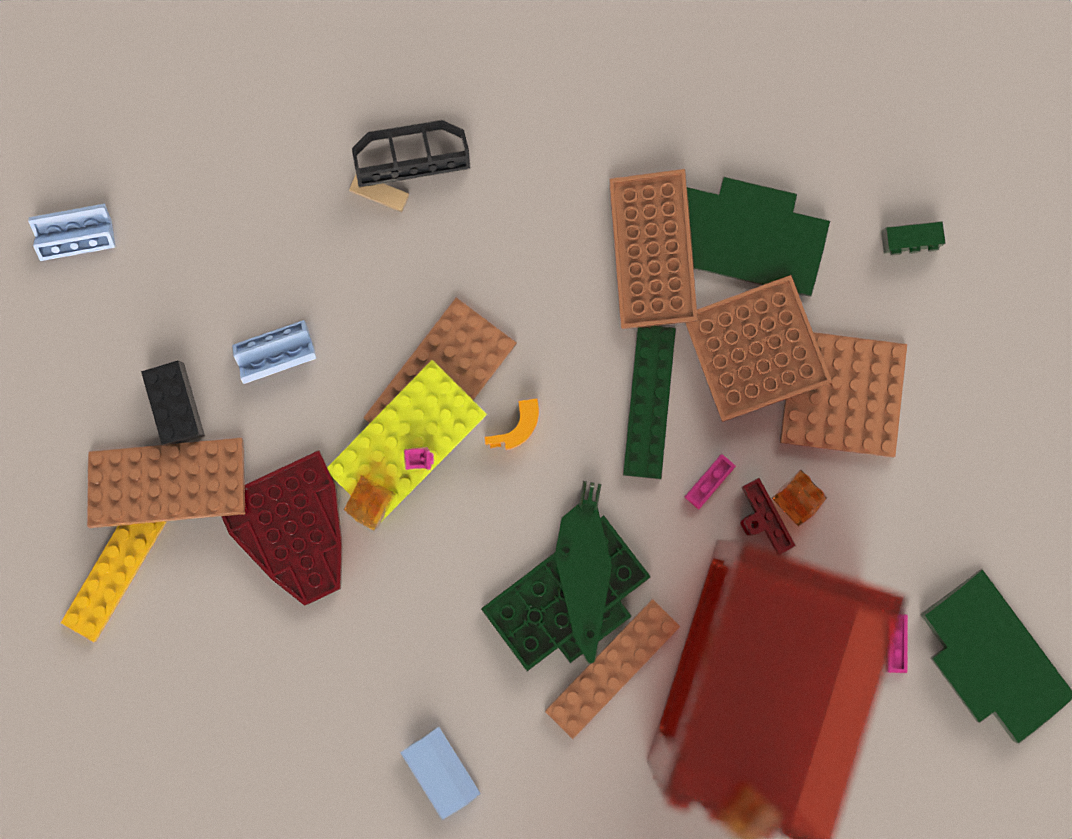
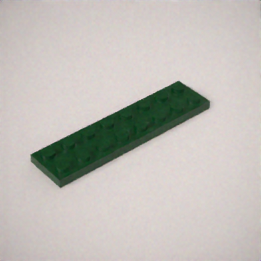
M662 326L637 328L623 476L662 479L676 328Z

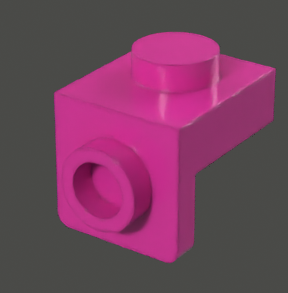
M427 447L404 449V466L406 470L420 468L431 470V464H434L433 452L430 453Z

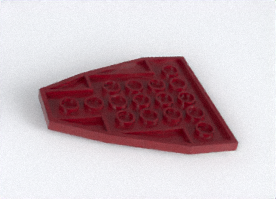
M320 450L245 484V514L221 516L229 535L271 580L304 606L340 590L343 545L337 490Z

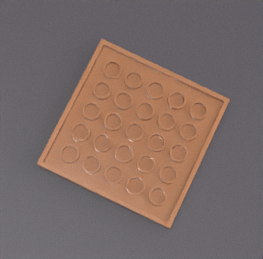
M791 275L697 309L698 321L685 322L722 422L832 383Z
M813 332L832 383L785 400L780 443L894 458L896 456L907 344Z

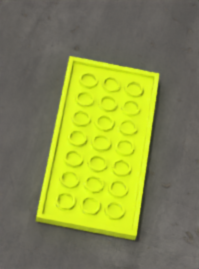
M431 360L342 451L327 469L330 475L380 524L488 414L446 372ZM427 447L430 453L433 452L434 464H431V470H426V468L405 469L404 449Z

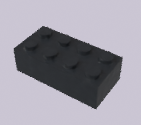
M177 360L141 371L161 445L178 444L205 436L185 364Z

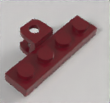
M757 478L742 486L741 488L754 510V513L740 521L745 534L750 536L765 531L777 555H781L795 547L796 545L761 479Z

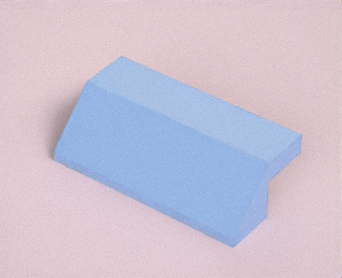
M105 204L29 217L28 222L35 235L33 246L40 261L115 248L112 221Z
M305 320L232 345L233 356L239 366L243 384L316 359L315 349Z
M439 727L400 752L442 820L463 808L481 794Z

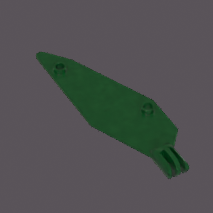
M583 481L579 504L561 518L555 560L574 639L587 663L592 664L596 660L612 565L598 510L602 484L597 485L595 501H592L594 483L590 482L587 500H584L587 481ZM589 630L593 632L592 638H588L586 635Z

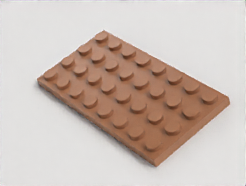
M685 169L609 179L621 328L629 329L698 321Z
M456 297L363 418L371 423L431 360L474 400L517 343Z
M242 438L88 452L87 527L89 528L245 514L244 440Z

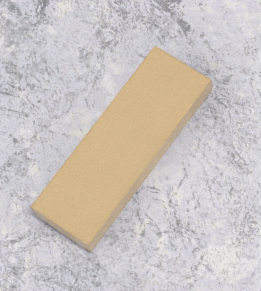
M356 175L349 189L352 193L403 212L409 197V193L384 183L359 187Z

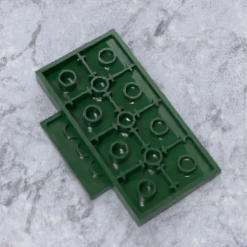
M723 177L719 194L687 187L694 269L760 285H765L791 275L798 294L812 296L828 234L829 220L795 213L794 207L797 198L795 193L728 177Z
M604 515L600 519L612 568L599 641L632 617L621 600L651 578ZM555 553L481 608L527 672L558 648L569 663H572L582 655L574 639L555 560ZM589 630L586 633L587 637H593V632L591 630Z
M983 569L979 570L920 614L944 647L930 659L978 723L993 713L1012 741L1019 744L1072 700L1071 688Z

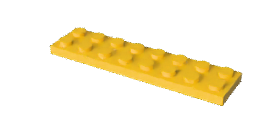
M167 521L119 525L63 617L61 624L90 641L96 642Z

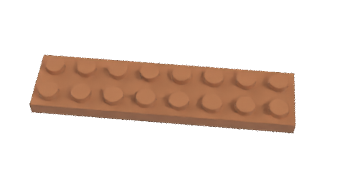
M651 599L600 652L595 662L589 664L553 701L545 712L574 739L681 626Z

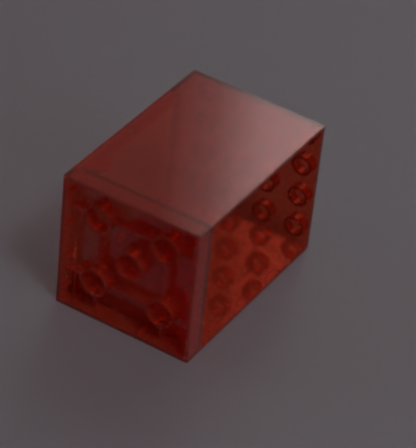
M717 539L647 758V763L653 773V779L657 781L656 786L661 789V795L666 798L665 804L676 810L688 813L692 804L701 806L700 808L707 812L706 818L724 826H731L733 818L740 819L742 823L748 825L747 831L763 839H773L775 831L787 839H834L908 596L745 542Z

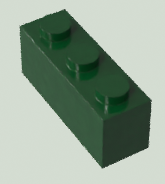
M943 221L886 227L881 231L884 253H890L891 256L900 255L903 251H909V254L919 253L923 249H928V252L938 251L940 247L946 244Z

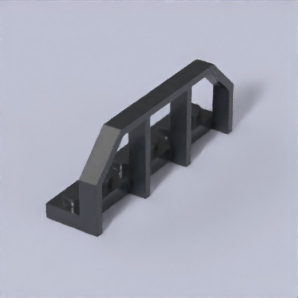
M444 120L367 132L351 148L359 187L471 169L469 147L464 130ZM444 130L462 139L464 151L431 156L426 132ZM422 133L427 157L397 162L392 138ZM388 139L393 163L359 168L357 155L371 141Z

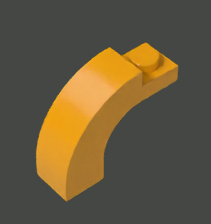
M538 399L518 401L520 420L516 428L506 434L484 437L485 445H490V448L501 447V443H505L506 450H511L526 442L533 434L538 422Z

